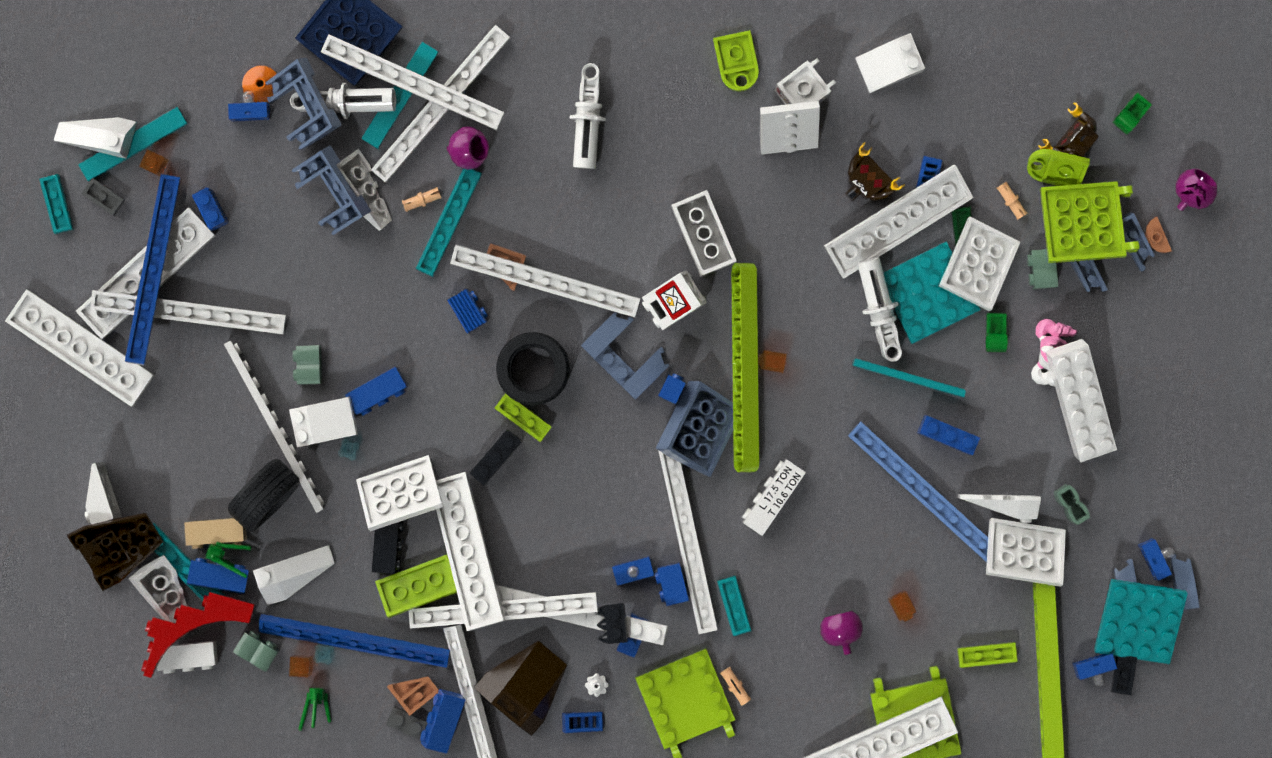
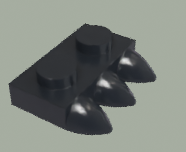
M609 604L599 607V612L595 613L605 617V619L601 620L597 627L607 630V632L601 634L598 640L606 644L628 642L625 604Z

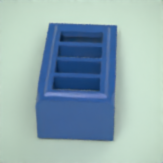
M927 156L922 158L916 188L925 183L922 182V179L930 180L940 173L942 160ZM926 163L936 165V169L926 167ZM924 171L932 172L935 174L934 176L925 175Z
M603 712L562 713V731L564 733L603 731ZM592 716H596V727H593ZM569 717H572V728H569ZM577 717H580V728H577ZM585 717H588V727H585Z

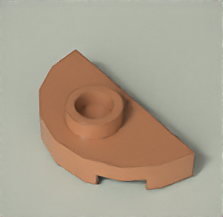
M1156 216L1148 222L1144 235L1151 249L1161 253L1172 252L1159 219Z

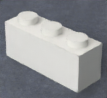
M216 640L172 645L159 661L157 671L163 670V674L174 673L175 669H182L183 672L194 671V667H202V670L213 669V665L218 664Z

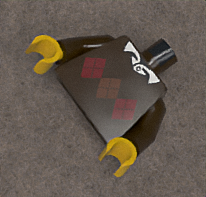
M1073 103L1076 109L1074 111L1068 109L1073 117L1079 118L1055 147H1052L1047 139L1042 140L1045 146L1038 145L1040 150L1052 149L1083 157L1099 137L1095 133L1097 131V123L1086 112H1083V109L1077 103Z
M866 142L860 146L859 151L851 159L847 172L849 176L847 181L852 187L845 195L852 202L859 195L865 200L868 198L873 201L885 199L896 190H900L905 186V184L898 186L897 180L900 177L892 180L868 155L872 151V147L869 151L864 150L863 146Z

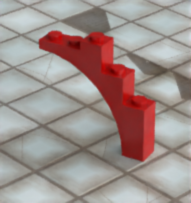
M209 592L208 596H204L202 606L205 607L204 611L181 605L180 608H176L173 619H176V623L154 617L152 621L148 620L145 631L148 632L147 636L154 638V642L150 641L147 649L150 655L148 660L143 662L141 669L144 672L143 676L152 678L165 652L189 631L202 625L219 621H238L250 624L255 605Z

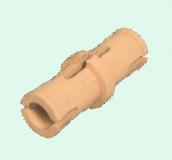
M1007 181L996 188L1006 201L1005 205L1010 207L1017 220L1027 214L1018 200L1019 196L1014 194Z
M438 187L424 193L419 192L416 196L402 200L405 211L408 212L419 206L425 207L427 203L442 197Z
M731 667L726 668L720 673L728 684L729 691L734 693L741 706L751 700L742 686V681L738 680ZM731 679L734 681V683L736 684L737 688L739 689V691H740L741 693L738 692V690L736 689V687H735L734 684L732 683Z

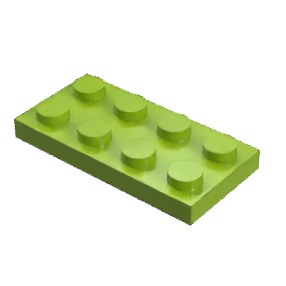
M447 554L375 581L388 618L457 593Z

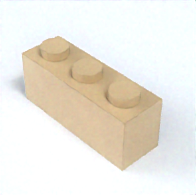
M234 518L184 523L186 546L192 545V549L204 548L203 544L216 545L217 541L242 545V541L247 540L246 529Z

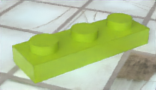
M506 393L495 406L497 411L539 442L544 439L552 426L525 406L511 399Z
M1015 642L957 648L960 668L1018 662Z

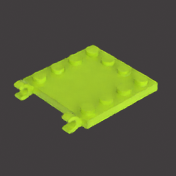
M1118 181L1041 187L1040 195L1048 263L1125 258L1127 256L1126 252H1138V249H1140L1139 241L1125 242L1120 197H1131V194H1133L1132 186L1118 187Z
M706 648L635 677L664 749L670 747L674 758H682L677 744L720 726L724 727L728 738L735 736L730 723L735 721V718Z
M929 667L932 681L889 690H883L881 678L873 679L875 692L870 693L876 725L941 696L955 724L946 678L940 679L938 667ZM956 733L902 758H945L960 755L961 749L958 735Z

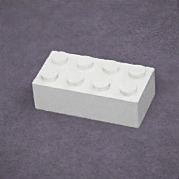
M707 190L671 205L700 277L737 262Z

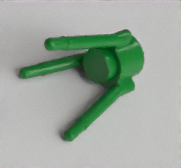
M218 541L216 545L210 544L205 558L247 578L245 573L234 568L233 563L223 559L225 550H222V548L250 550L251 546L223 544Z
M309 688L298 728L299 731L303 728L309 703L313 704L312 728H315L317 704H322V700L324 701L327 721L331 722L328 693H324L325 688Z

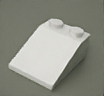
M911 33L855 58L869 93L919 74L925 69Z
M350 397L289 410L297 447L358 435Z
M94 463L91 466L85 506V517L87 522L91 524L122 517L105 463Z

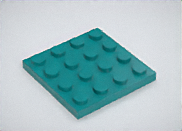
M947 241L884 272L890 300L898 302V306L893 309L911 344L980 311L978 305L939 287L952 256Z
M1111 579L1094 647L1095 653L1105 655L1112 653L1113 656L1137 657L1138 660L1170 664L1188 595L1187 591Z

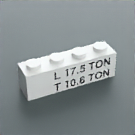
M787 459L784 462L780 461L774 469L777 473L773 478L770 476L764 484L766 489L762 494L759 492L753 500L755 505L752 509L748 508L742 516L744 518L743 523L761 536L766 532L806 473Z

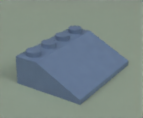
M688 381L656 449L668 457L711 477L733 432V402L701 381Z

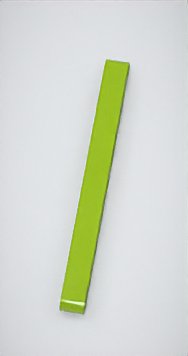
M734 263L731 270L734 468L737 472H756L759 468L757 268L753 263Z
M1033 582L1042 758H1064L1055 586Z

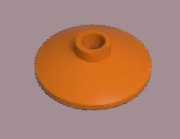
M256 66L247 71L242 81V88L246 97L252 102L269 103L267 97L273 96L272 84L266 85L265 82L277 73L267 66ZM260 80L264 82L262 87L257 86V82Z

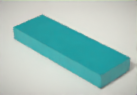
M59 174L40 178L54 234L74 230Z
M736 576L718 580L717 583L733 636L751 632Z

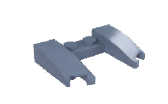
M307 58L296 59L265 82L266 85L272 84L273 96L267 97L269 103L274 102L293 89L299 95L310 120L286 137L289 141H293L294 138L302 143L299 146L300 150L315 143L341 126L334 109L327 108L312 79L315 73Z
M328 146L292 169V172L299 171L301 182L295 183L297 189L319 175L321 176L340 208L318 223L320 226H324L326 222L335 228L331 233L334 235L370 213L371 209L362 195L356 197L336 165L341 161L332 147Z
M1129 212L1122 216L1125 242L1139 241L1140 249H1138V252L1130 253V255L1142 272L1146 268L1142 263L1148 255L1151 257L1155 255L1135 214ZM1093 260L1070 262L1087 292H1090L1089 287H1100L1101 291L1108 290Z
M614 312L581 346L636 400L669 367V364L664 365L661 356L664 349L660 347L634 372L609 347L634 319L628 317V320L616 317L617 313Z
M1170 553L1174 589L1186 590L1188 593L1184 610L1200 608L1191 560L1187 558L1186 562L1176 559V554ZM1132 559L1126 561L1128 566L1121 571H1118L1116 568L1113 569L1116 580L1137 583Z

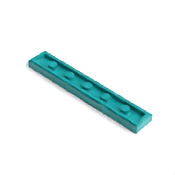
M421 42L406 69L424 76L439 52ZM394 85L393 88L396 93L395 111L377 112L361 139L379 149L413 93Z
M176 107L134 132L126 159L99 152L78 164L87 181L90 182L92 178H97L186 126L188 123L180 109Z
M474 169L462 170L415 269L434 277L482 173Z
M857 358L853 359L852 366L958 397H965V389Z
M154 522L153 525L163 539V543L154 552L159 557L164 555L176 570L177 575L187 585L191 559ZM187 585L202 601L205 595H209V592L225 596L221 590Z

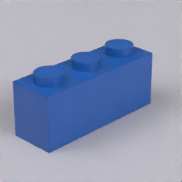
M394 367L345 394V396L351 398L355 414L364 416L372 412L371 408L378 404L381 407L389 402L388 398L394 395L397 398L406 393L404 389L408 388V385L398 367Z
M924 415L917 431L922 436L968 455L974 454L980 437L927 415Z
M196 558L195 561L191 560L187 585L245 594L249 570L245 569L246 566L234 564V568L247 575V578H244L216 562L211 564L207 563L206 559Z
M439 689L438 694L434 696L433 709L427 716V726L422 731L420 737L421 744L426 749L447 754L466 700L461 694Z

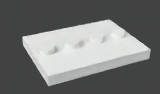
M819 101L760 108L761 155L780 152L791 153L796 150L818 148Z
M969 217L939 287L991 311L1020 241Z
M429 455L356 479L367 526L370 531L443 507Z
M991 518L989 520L986 575L1061 587L1064 578L1066 530Z

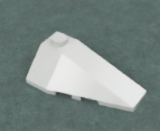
M119 117L59 122L54 141L126 159L137 122Z
M357 149L336 165L356 197L362 195L371 209V212L363 217L380 231L392 219L384 199L379 196L377 191L378 184L372 179L370 164L361 151Z
M958 494L959 499L1020 519L1021 523H1032V519H1037L1041 497L1034 495Z
M327 545L255 569L253 573L258 588L269 606L291 597L335 564L330 546Z
M164 555L144 565L128 578L165 621L176 623V619H173L176 608H180L181 605L188 606L183 595V589L177 578V572Z

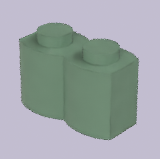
M1047 249L1030 251V255H1027L1028 267L1031 266V274L1028 275L1029 285H1032L1033 290L1057 288L1056 263H1048Z
M296 346V350H293V362L297 364L296 369L293 370L294 381H297L298 385L322 384L321 346Z
M1065 484L1054 491L1057 503L1064 508V513L1071 523L1079 525L1090 518L1087 507L1079 501V495L1072 486Z
M253 630L250 632L246 631L233 652L266 672L280 650L277 649V645L272 641L267 640L265 642L260 639L261 635Z

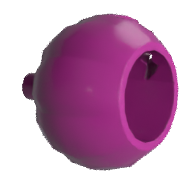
M462 127L451 136L447 151L456 166L471 170L478 168L484 163L488 156L489 144L480 130L474 127Z
M1196 168L1186 170L1180 174L1175 186L1176 194L1181 199L1177 208L1184 211L1187 206L1196 209L1209 207L1217 196V184L1214 179L1204 171Z
M853 611L824 617L820 624V633L823 640L832 646H842L844 655L852 653L850 643L857 641L863 632V623L859 615Z

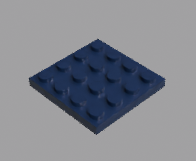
M325 0L295 39L356 87L366 72L321 53L328 34L380 57L403 27L370 0Z

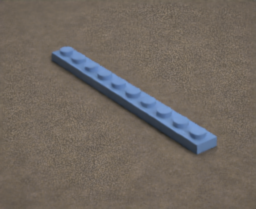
M859 422L849 433L848 437L987 563L988 537L862 422Z

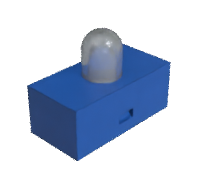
M246 91L243 93V103L228 104L229 120L232 122L270 120V105L267 102H255L253 92Z
M1153 538L1138 544L1154 580L1159 581L1172 575L1166 560L1174 557L1175 551L1173 548L1167 547L1160 550L1156 539Z
M649 556L612 566L617 586L654 576Z
M1112 653L1108 655L1101 654L1072 663L1078 679L1082 680L1092 677L1094 684L1099 687L1105 683L1103 673L1117 669Z

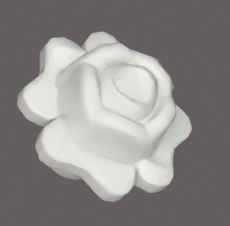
M596 673L594 676L587 678L588 682L585 683V687L590 695L594 694L595 697H598L600 694L606 693L605 688L608 687V683L605 681V676H599Z

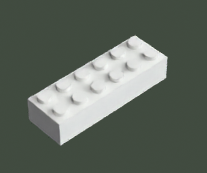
M1083 339L1045 351L1074 456L1080 462H1084L1116 451V444L1089 345Z

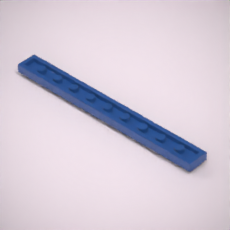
M164 174L160 176L125 362L145 365L181 180L180 177Z
M261 614L259 619V632L445 668L448 667L450 650L274 617L272 615Z

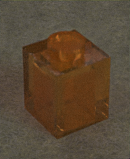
M147 149L139 167L157 176H161L169 160Z
M763 350V353L758 355L760 370L783 373L787 354Z
M903 590L887 599L899 621L903 620L905 622L914 617L913 614L916 613V610L906 591Z
M292 655L290 657L289 676H311L313 656Z

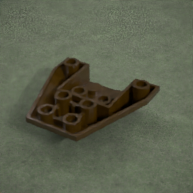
M147 513L86 525L67 534L75 550L81 552L92 569L94 579L102 591L120 583L163 543V539Z
M538 640L487 671L474 688L518 727L532 736L546 719L567 664Z

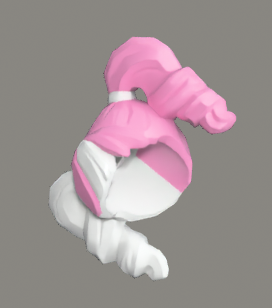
M1051 319L1041 320L1037 324L1036 335L1041 342L1039 362L1033 367L1031 372L1032 379L1037 384H1049L1055 387L1045 351L1067 344L1061 337H1074L1077 334V330L1071 326H1065L1059 322L1056 324ZM1045 368L1048 371L1046 373H1042L1041 370Z

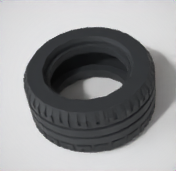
M528 332L517 335L506 343L497 359L496 373L501 388L511 399L525 405H542L555 399L564 390L569 379L570 363L564 348L554 338L543 333ZM536 347L550 354L554 361L555 371L553 379L547 386L540 390L530 391L517 384L513 377L512 365L514 359L521 351L526 348Z
M274 459L270 461L236 494L227 507L228 513L234 516L233 518L247 531H255L293 494L300 484L299 477L287 465H284L281 460Z

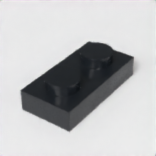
M1116 656L1115 663L1117 669L1114 670L1111 692L1131 695L1137 657Z

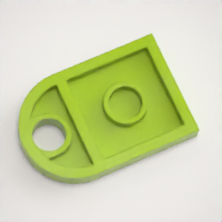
M751 31L713 38L722 82L733 91L741 92L750 89L757 81L759 74ZM739 76L746 78L747 84L745 86L737 85L736 79Z
M1041 149L1033 152L1028 158L1027 171L1032 178L1040 182L1056 186L1076 185L1082 183L1090 159L1052 149ZM1040 162L1041 165H1035L1033 163Z

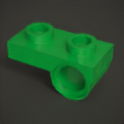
M1137 92L1112 123L1127 135L1139 123L1152 104Z
M986 313L985 352H1006L1008 344L1006 334L1007 314Z

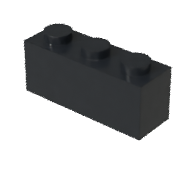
M507 429L469 474L485 486L522 441Z
M404 520L375 530L372 572L395 574L397 570H400L401 558H398V551L402 550V539H399L400 531L403 532Z

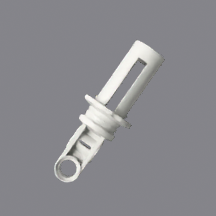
M592 63L586 64L582 69L579 93L580 102H575V107H577L576 114L570 115V119L576 120L573 167L596 169L599 122L606 121V118L600 116L602 104L598 103L600 71ZM588 68L596 70V75L593 78L586 76L585 73ZM585 121H590L588 158H582Z
M343 83L340 89L329 88L328 92L319 91L327 108H333L335 113H341L344 119H348L350 112L395 111L396 93L394 88L350 89L347 83ZM297 92L294 93L290 98L291 106L300 112H307L304 105L301 107L297 106V101L300 97ZM382 98V102L350 103V99Z
M880 257L860 261L857 264L868 304L867 309L862 312L871 316L870 324L875 326V333L882 356L889 361H897L901 357L902 351L898 331L894 323L897 317L894 315L893 308L898 306V302L890 300ZM871 270H873L881 305L877 303L870 275ZM890 347H894L896 350L893 357H888L887 355Z

